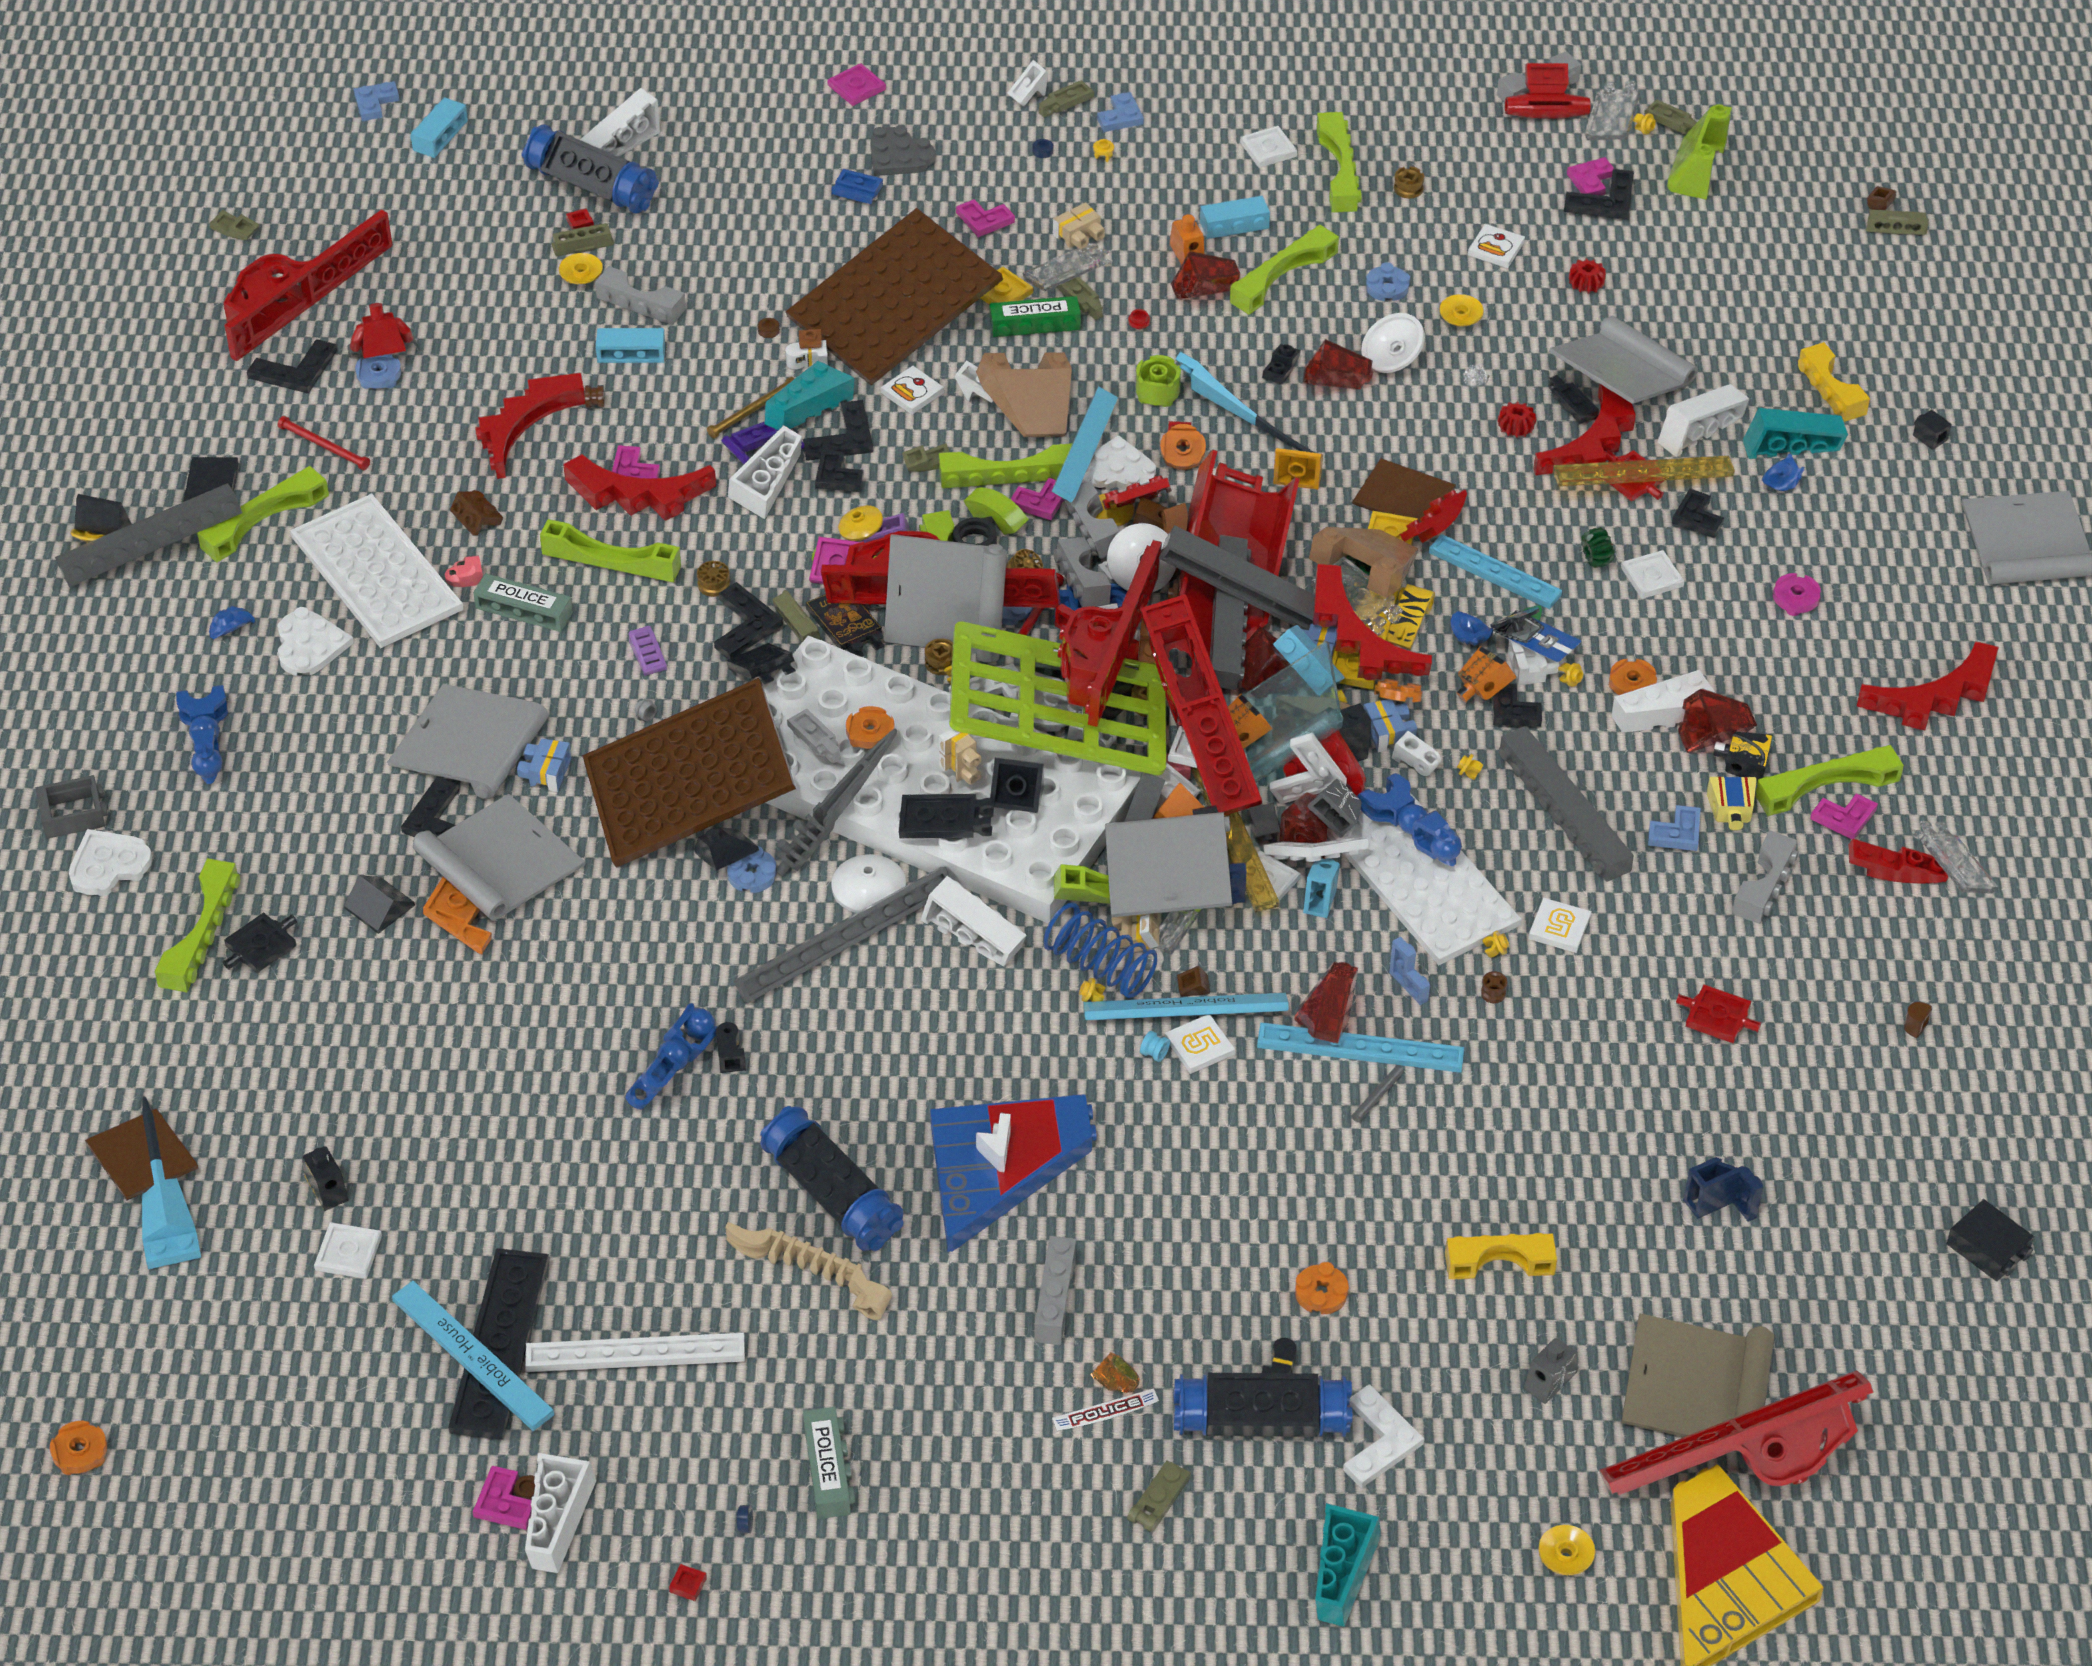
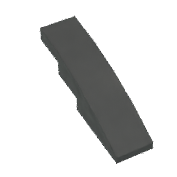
M1143 772L1124 822L1152 819L1166 780Z

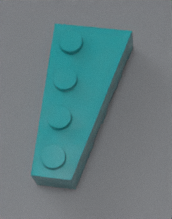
M820 361L815 362L766 401L765 424L776 430H780L783 426L792 429L804 423L807 417H817L826 408L834 409L843 400L846 402L853 400L855 377Z
M1758 408L1742 441L1748 459H1756L1757 455L1767 454V457H1777V453L1787 452L1791 455H1799V453L1808 450L1811 453L1840 451L1848 436V432L1842 416Z
M1326 1503L1320 1569L1318 1571L1315 1598L1318 1620L1345 1627L1381 1538L1380 1519L1378 1516Z

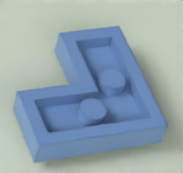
M395 81L353 89L362 121L383 118L380 104L399 101Z
M1131 92L1112 95L1111 104L1114 109L1097 113V120L1103 132L1144 124V117Z
M1676 805L1674 823L1650 821L1648 846L1697 851L1701 808Z
M1399 937L1392 941L1389 973L1419 1005H1422L1429 999L1430 984L1426 977L1421 976L1414 969L1416 959L1414 947L1411 944H1407L1402 937Z

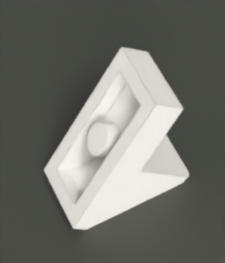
M1033 60L1007 94L1022 106L1027 104L1036 91L1045 96L1048 71Z
M966 361L955 375V379L967 401H970L976 393L992 403L993 400L982 388L976 374L978 367Z
M1000 1113L999 1124L994 1123L993 1134L976 1133L977 1150L999 1172L1005 1171L1011 1132V1114Z

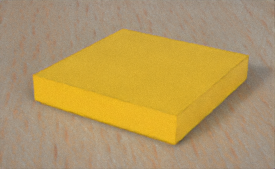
M1002 266L997 271L1002 274L1003 280L980 299L989 305L990 303L1021 301L1034 293V287Z

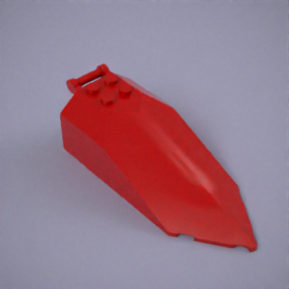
M1212 450L1198 469L1188 512L1186 531L1215 546H1218L1220 535L1248 539L1247 549H1251L1249 562L1278 576L1300 478L1295 477L1278 492L1261 491L1263 476L1257 474L1252 476L1229 468L1227 464L1221 462L1217 466L1216 474L1213 475L1217 451ZM1226 476L1250 484L1252 488L1224 478ZM1181 570L1178 596L1186 594L1210 657L1214 586ZM1249 603L1247 612L1244 613L1247 616L1246 629L1243 630V632L1247 633L1246 641L1267 625L1270 615Z

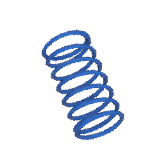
M1074 902L1065 904L1054 914L1044 934V947L1047 951L1053 950L1057 956L1063 954L1068 949L1067 962L1069 964L1073 963L1081 957V971H1086L1095 964L1093 977L1099 979L1108 972L1107 986H1115L1121 981L1120 994L1126 998L1135 997L1142 992L1152 978L1157 966V952L1154 949L1147 951L1146 945L1142 942L1133 943L1130 935L1120 936L1119 929L1116 927L1107 928L1106 922L1103 919L1094 920L1092 913L1089 911L1080 912L1079 906ZM1073 908V917L1062 927L1055 939L1054 945L1049 946L1047 943L1048 937L1055 921L1064 910ZM1081 916H1088L1090 922L1079 930ZM1100 923L1104 930L1100 931L1091 940L1094 924ZM1090 927L1087 938L1082 948L1080 949L1078 954L1073 959H1071V953L1075 944L1077 943L1078 939L1082 936V934ZM1073 930L1065 946L1060 951H1058L1057 948L1063 944V942L1068 938L1071 931ZM1113 931L1116 933L1117 938L1112 940L1104 949L1107 933ZM1103 935L1100 947L1096 955L1091 960V962L1086 967H1084V962L1090 949L1093 947L1096 941ZM1127 939L1130 942V946L1117 957L1121 940ZM1116 944L1109 963L1098 975L1097 971L1104 956ZM1140 947L1144 953L1131 964L1134 948ZM1129 952L1123 970L1111 983L1114 970L1122 958ZM1152 954L1154 959L1146 979L1135 992L1129 994L1143 975L1147 956ZM1142 961L1140 970L1135 980L1128 987L1132 974L1134 973L1139 963Z

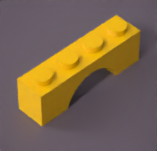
M1823 342L1801 349L1798 360L1800 371L1804 372L1812 386L1816 387L1822 398L1832 407L1833 412L1836 415L1842 416L1844 422L1867 415L1870 398L1860 385L1843 383L1831 375L1836 356L1826 343Z
M1553 1233L1508 1234L1502 1236L1482 1235L1478 1237L1456 1236L1446 1240L1445 1258L1448 1280L1474 1279L1478 1270L1484 1264L1494 1260H1507L1516 1263L1528 1276L1555 1275L1557 1255Z

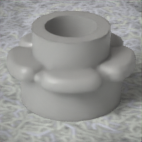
M647 698L639 701L635 706L636 718L639 721L644 720L648 722L654 718L657 712L656 705Z

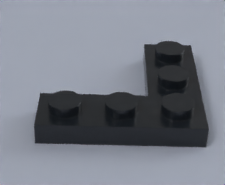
M1613 169L1609 196L1566 191L1564 212L1628 219L1634 171Z
M316 339L297 368L256 358L246 372L247 378L309 394L337 352V345Z
M863 400L841 402L845 434L803 439L806 461L820 459L822 450L844 452V456L873 453V443Z
M735 582L719 593V600L745 621L714 641V648L727 659L738 656L783 626V618L743 586Z
M437 776L401 825L402 833L415 837L419 832L429 830L437 837L454 827L455 824L439 818L458 793L459 784Z

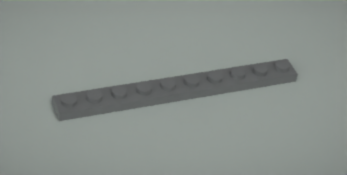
M940 867L733 980L744 1003L751 1002L925 906L929 894L946 876L950 878L946 867Z

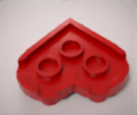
M1162 475L1149 479V483L1142 486L1140 483L1127 486V491L1121 493L1118 490L1105 493L1106 499L1102 502L1105 510H1110V505L1116 504L1117 508L1133 505L1136 499L1140 500L1141 497L1152 500L1161 497V491L1166 490V493H1170L1172 489L1168 478H1162Z
M1338 729L1320 737L1318 741L1347 778L1346 784L1351 786L1352 792L1357 796L1364 791L1366 777L1363 769ZM1295 753L1289 757L1283 767L1285 777L1308 771Z

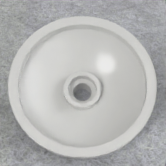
M1395 313L1383 317L1368 330L1363 339L1362 356L1364 361L1371 369L1381 373H1391L1405 368L1417 358L1423 348L1425 341L1423 326L1418 319L1406 313Z
M1145 523L1133 524L1118 532L1112 539L1107 552V566L1114 581L1128 591L1140 563V556L1143 555L1146 546H1151L1152 541L1156 540L1162 542L1163 547L1168 534L1157 526ZM1160 560L1159 576L1153 592L1161 589L1170 581L1176 567Z
M860 855L846 860L836 869L832 877V893L842 907L857 913L905 887L906 878L900 866L891 859L880 855Z

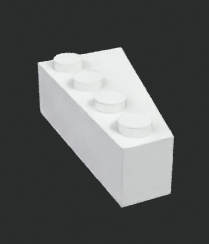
M640 88L580 140L614 155H623L660 133L657 99Z
M1729 384L1673 404L1666 412L1667 416L1657 443L1675 457H1678L1682 454V449L1685 447L1691 449L1696 446L1698 439L1703 436L1709 438L1718 427L1724 429L1742 418L1749 398Z
M783 426L729 479L728 497L765 519L801 454L802 436Z
M1697 670L1615 696L1611 717L1622 733L1653 729V726L1658 725L1666 726V728L1675 727L1676 723L1688 722L1689 725L1699 724V721L1710 720V723L1719 722L1722 701L1701 671Z
M948 876L929 894L921 917V921L926 924L931 921L938 925L937 928L940 932L944 934L951 932L956 935L958 942L964 945L972 944L976 946L978 953L1003 967L1022 948L1026 938V934L1018 926L1012 925L998 911L992 910L979 897L972 895L959 882L953 881Z
M538 1453V1469L534 1479L535 1491L531 1501L532 1513L528 1524L525 1551L532 1569L558 1573L594 1488L596 1479L589 1461Z

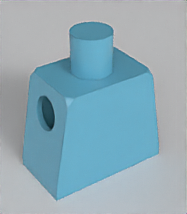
M1321 858L1320 861H1314L1307 876L1303 913L1328 918L1337 890L1340 864L1335 860ZM1324 890L1322 893L1324 895L1323 898L1318 897L1316 892Z

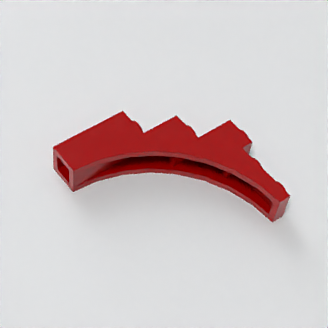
M581 373L527 379L528 389H524V396L503 398L504 407L500 408V414L478 417L479 426L475 427L477 440H482L483 449H488V455L493 454L492 457H489L490 468L496 471L497 479L506 478V462L509 452L515 441L526 429L554 412L585 404Z
M1599 384L1598 400L1601 410L1593 425L1580 437L1566 445L1535 453L1533 467L1535 476L1580 470L1582 476L1600 474L1601 469L1605 468V451L1619 452L1620 432L1634 431L1636 413L1632 403Z
M583 454L563 464L565 481L595 510L616 501L630 516L650 506L660 517L667 521L684 512V503L716 487L715 469L711 465L674 477L638 478L606 470L593 463Z
M1317 564L1313 625L1336 627L1335 651L1345 654L1359 653L1357 678H1364L1369 681L1381 680L1383 672L1390 674L1405 673L1414 676L1430 674L1432 655L1412 652L1391 644L1375 634L1357 616L1346 597L1342 583L1341 566Z
M1975 641L1970 654L1960 666L1951 673L1925 684L1900 688L1862 684L1856 707L1903 718L1902 725L1925 731L1931 711L1955 717L1960 697L1980 702L1985 701L1999 647Z

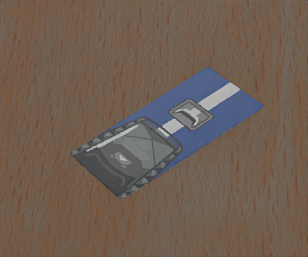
M1515 610L1511 615L1516 614L1520 611ZM1533 617L1521 620L1524 630L1520 632H1514L1511 622L1493 630V632L1555 662H1560L1582 642Z

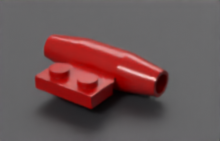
M1526 63L1525 84L1530 93L1505 98V114L1525 118L1564 119L1588 115L1591 109L1589 97L1564 93L1569 84L1568 63Z

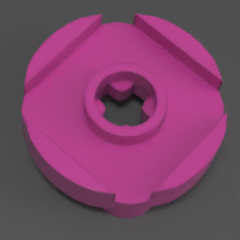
M1789 573L1777 579L1772 596L1776 604L1786 610L1787 614L1797 616L1800 613L1809 612L1819 605L1821 588L1817 581L1810 576L1805 575L1802 578L1797 577V573Z

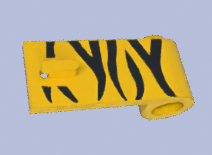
M1407 584L1405 588L1402 587L1398 595L1399 603L1390 623L1387 637L1388 642L1411 650L1425 614H1429L1435 599L1434 591Z

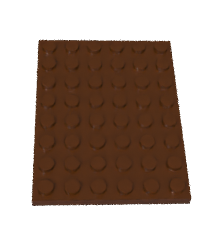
M915 208L785 312L787 317L803 330L821 329V341L826 340L827 350L872 386L1003 280V276L922 211Z
M759 678L582 755L611 860L616 868L796 789L765 690Z

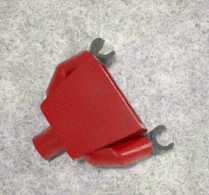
M373 303L369 305L370 316L361 318V323L356 326L347 348L349 357L353 353H358L359 357H362L363 354L364 358L404 352L408 349V344L414 343L417 346V342L411 329L401 318L394 317L393 312L384 313L382 303Z

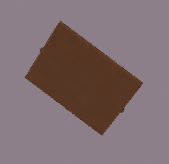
M1380 458L1369 477L1365 479V483L1353 499L1352 504L1370 511L1417 518L1421 523L1419 518L1425 516L1423 511L1431 507L1429 503L1439 497H1442L1444 500L1443 496L1456 488V484Z
M157 1108L151 1110L154 1116L165 1180L179 1178L199 1169L196 1161ZM143 1115L85 1139L86 1145L126 1201L147 1192L154 1185Z

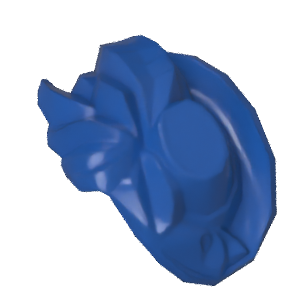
M1788 454L1785 459L1772 465L1765 472L1761 480L1773 489L1787 491L1797 486L1805 467L1799 468L1792 455Z
M231 606L226 610H220L210 624V638L216 639L250 622L255 623V619L244 608Z
M1460 611L1452 614L1451 628L1458 641L1462 642V644L1466 643L1468 646L1471 643L1475 646L1478 643L1486 642L1492 636L1493 629L1478 618Z

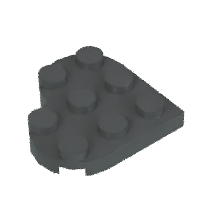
M902 125L885 128L876 127L873 130L870 149L874 176L920 173L926 171L927 166L935 164L936 152L928 138L912 139L910 133L907 132V128Z

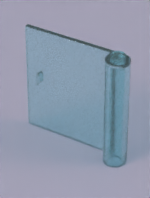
M1327 641L1243 695L1273 728L1246 747L1247 761L1256 783L1297 757L1290 747L1291 739L1313 733L1318 741L1321 742L1343 727V716L1340 710L1330 644Z

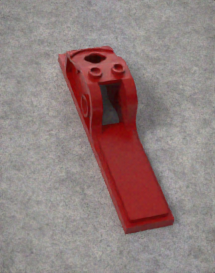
M381 209L312 260L296 261L282 254H268L256 259L241 270L236 279V285L223 302L227 321L224 326L230 357L235 361L240 360L392 247L388 213ZM278 273L283 274L281 277H273V275ZM282 298L288 299V300L285 301V302H278V301H277V300L282 299Z
M897 531L884 535L883 538L850 545L845 565L822 564L821 575L827 603L886 604L891 534L933 540L940 539L936 535L924 531ZM882 549H884L878 556H876V557L874 558V556H875L879 551H881ZM1006 568L1003 607L1056 608L1060 605L1056 569Z
M1153 540L1151 546H1146L1121 607L1116 609H1105L1095 606L1082 607L1070 615L1066 626L1062 625L1059 639L1063 641L1059 646L1058 658H1061L1060 670L1062 678H1065L1067 685V700L1069 704L1086 707L1085 714L1089 715L1088 725L1097 727L1142 619L1140 608L1147 606L1158 580L1160 559L1158 558L1162 547V542ZM1101 626V627H1104L1105 629H1104V630H1097V629H1095L1094 627Z
M1186 594L1140 608V613L1148 632L1149 646L1168 705L1177 727L1182 726L1210 805H1217L1218 812H1224V816L1261 805L1262 798ZM1176 648L1190 655L1192 659V673L1189 677L1175 674L1171 661L1169 662V651Z
M1856 1370L1600 1469L1599 1472L1611 1493L1621 1495L1737 1450L1741 1453L1744 1462L1764 1483L1772 1486H1784L1790 1483L1794 1485L1801 1484L1807 1481L1808 1476L1814 1475L1827 1462L1826 1458L1843 1442L1846 1443L1858 1432L1848 1402L1858 1403L1867 1399V1395L1874 1393L1871 1383ZM1825 1441L1824 1447H1823V1449L1820 1451V1446H1821V1445L1823 1444V1442Z

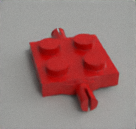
M1610 450L1605 451L1606 460L1610 464L1601 469L1600 477L1630 501L1646 493L1651 494L1656 500L1663 497L1664 493L1656 486L1665 481V474L1634 450L1623 456H1615Z
M1703 984L1699 994L1694 998L1680 993L1677 997L1676 1004L1690 1008V1014L1686 1020L1685 1027L1733 1044L1738 1033L1743 1028L1756 1031L1757 1033L1761 1028L1762 1022L1747 1018L1752 1001L1705 984Z

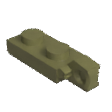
M1080 80L1048 94V98L1039 103L1038 112L1043 117L1050 116L1054 112L1059 113V111L1061 112L1094 98V91Z
M1655 100L1644 111V116L1647 113L1653 114L1656 122L1681 133L1687 134L1697 123V121L1691 118L1692 114L1659 100Z
M1072 273L1056 281V288L1066 297H1078L1079 308L1082 312L1088 311L1089 315L1095 320L1103 317V306L1099 300V295L1077 274Z

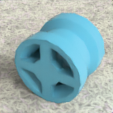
M1149 1031L1142 1041L1140 1054L1144 1056L1150 1055L1155 1061L1161 1062L1170 1047V1039L1166 1037L1160 1038L1156 1032Z

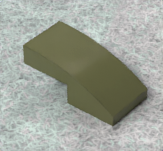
M223 209L210 222L211 229L223 235L241 240H247L260 225L242 214L237 218Z
M947 443L926 451L924 446L921 445L902 452L908 471L918 472L939 469V453L950 451Z

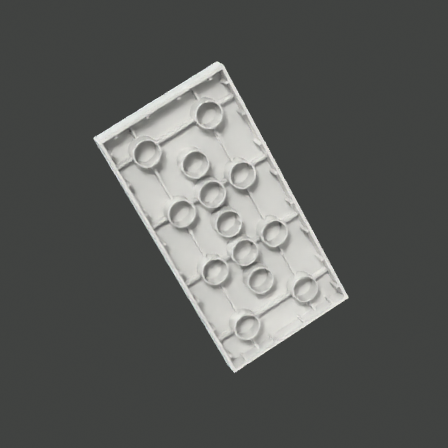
M807 636L793 653L795 661L790 664L796 671L785 675L781 669L774 677V681L770 682L764 689L796 786L795 790L766 803L804 820H807L805 817L808 814L813 817L815 806L819 802L822 803L842 778L870 750L851 746L846 735V720L851 713L853 715L858 713L859 708L865 706L883 708L886 710L887 715L893 717L897 734L867 781L835 821L832 831L929 873L940 867H946L950 878L953 881L959 882L964 888L1049 924L1054 914L1067 901L1054 899V874L1060 864L1085 866L1090 869L1106 846L1105 824L1123 822L1125 820L1142 772L969 734L977 742L976 752L981 755V762L976 767L981 772V778L971 785L964 779L957 783L956 772L951 768L944 771L939 767V735L951 728L949 725V692L942 691L905 674L869 661L864 657L842 650L825 641ZM969 703L968 717L1018 728V721L990 709ZM808 709L835 735L838 747L841 750V759L832 763L824 754L820 756L815 753L787 726V720ZM869 725V727L866 728V729H869V730H870V729H874V728H873L872 725ZM1034 728V732L1049 735ZM995 757L1044 764V790L1038 813L994 807V816L991 817L992 836L987 837L974 832V838L899 839L898 831L902 795L976 794L977 799L990 798Z

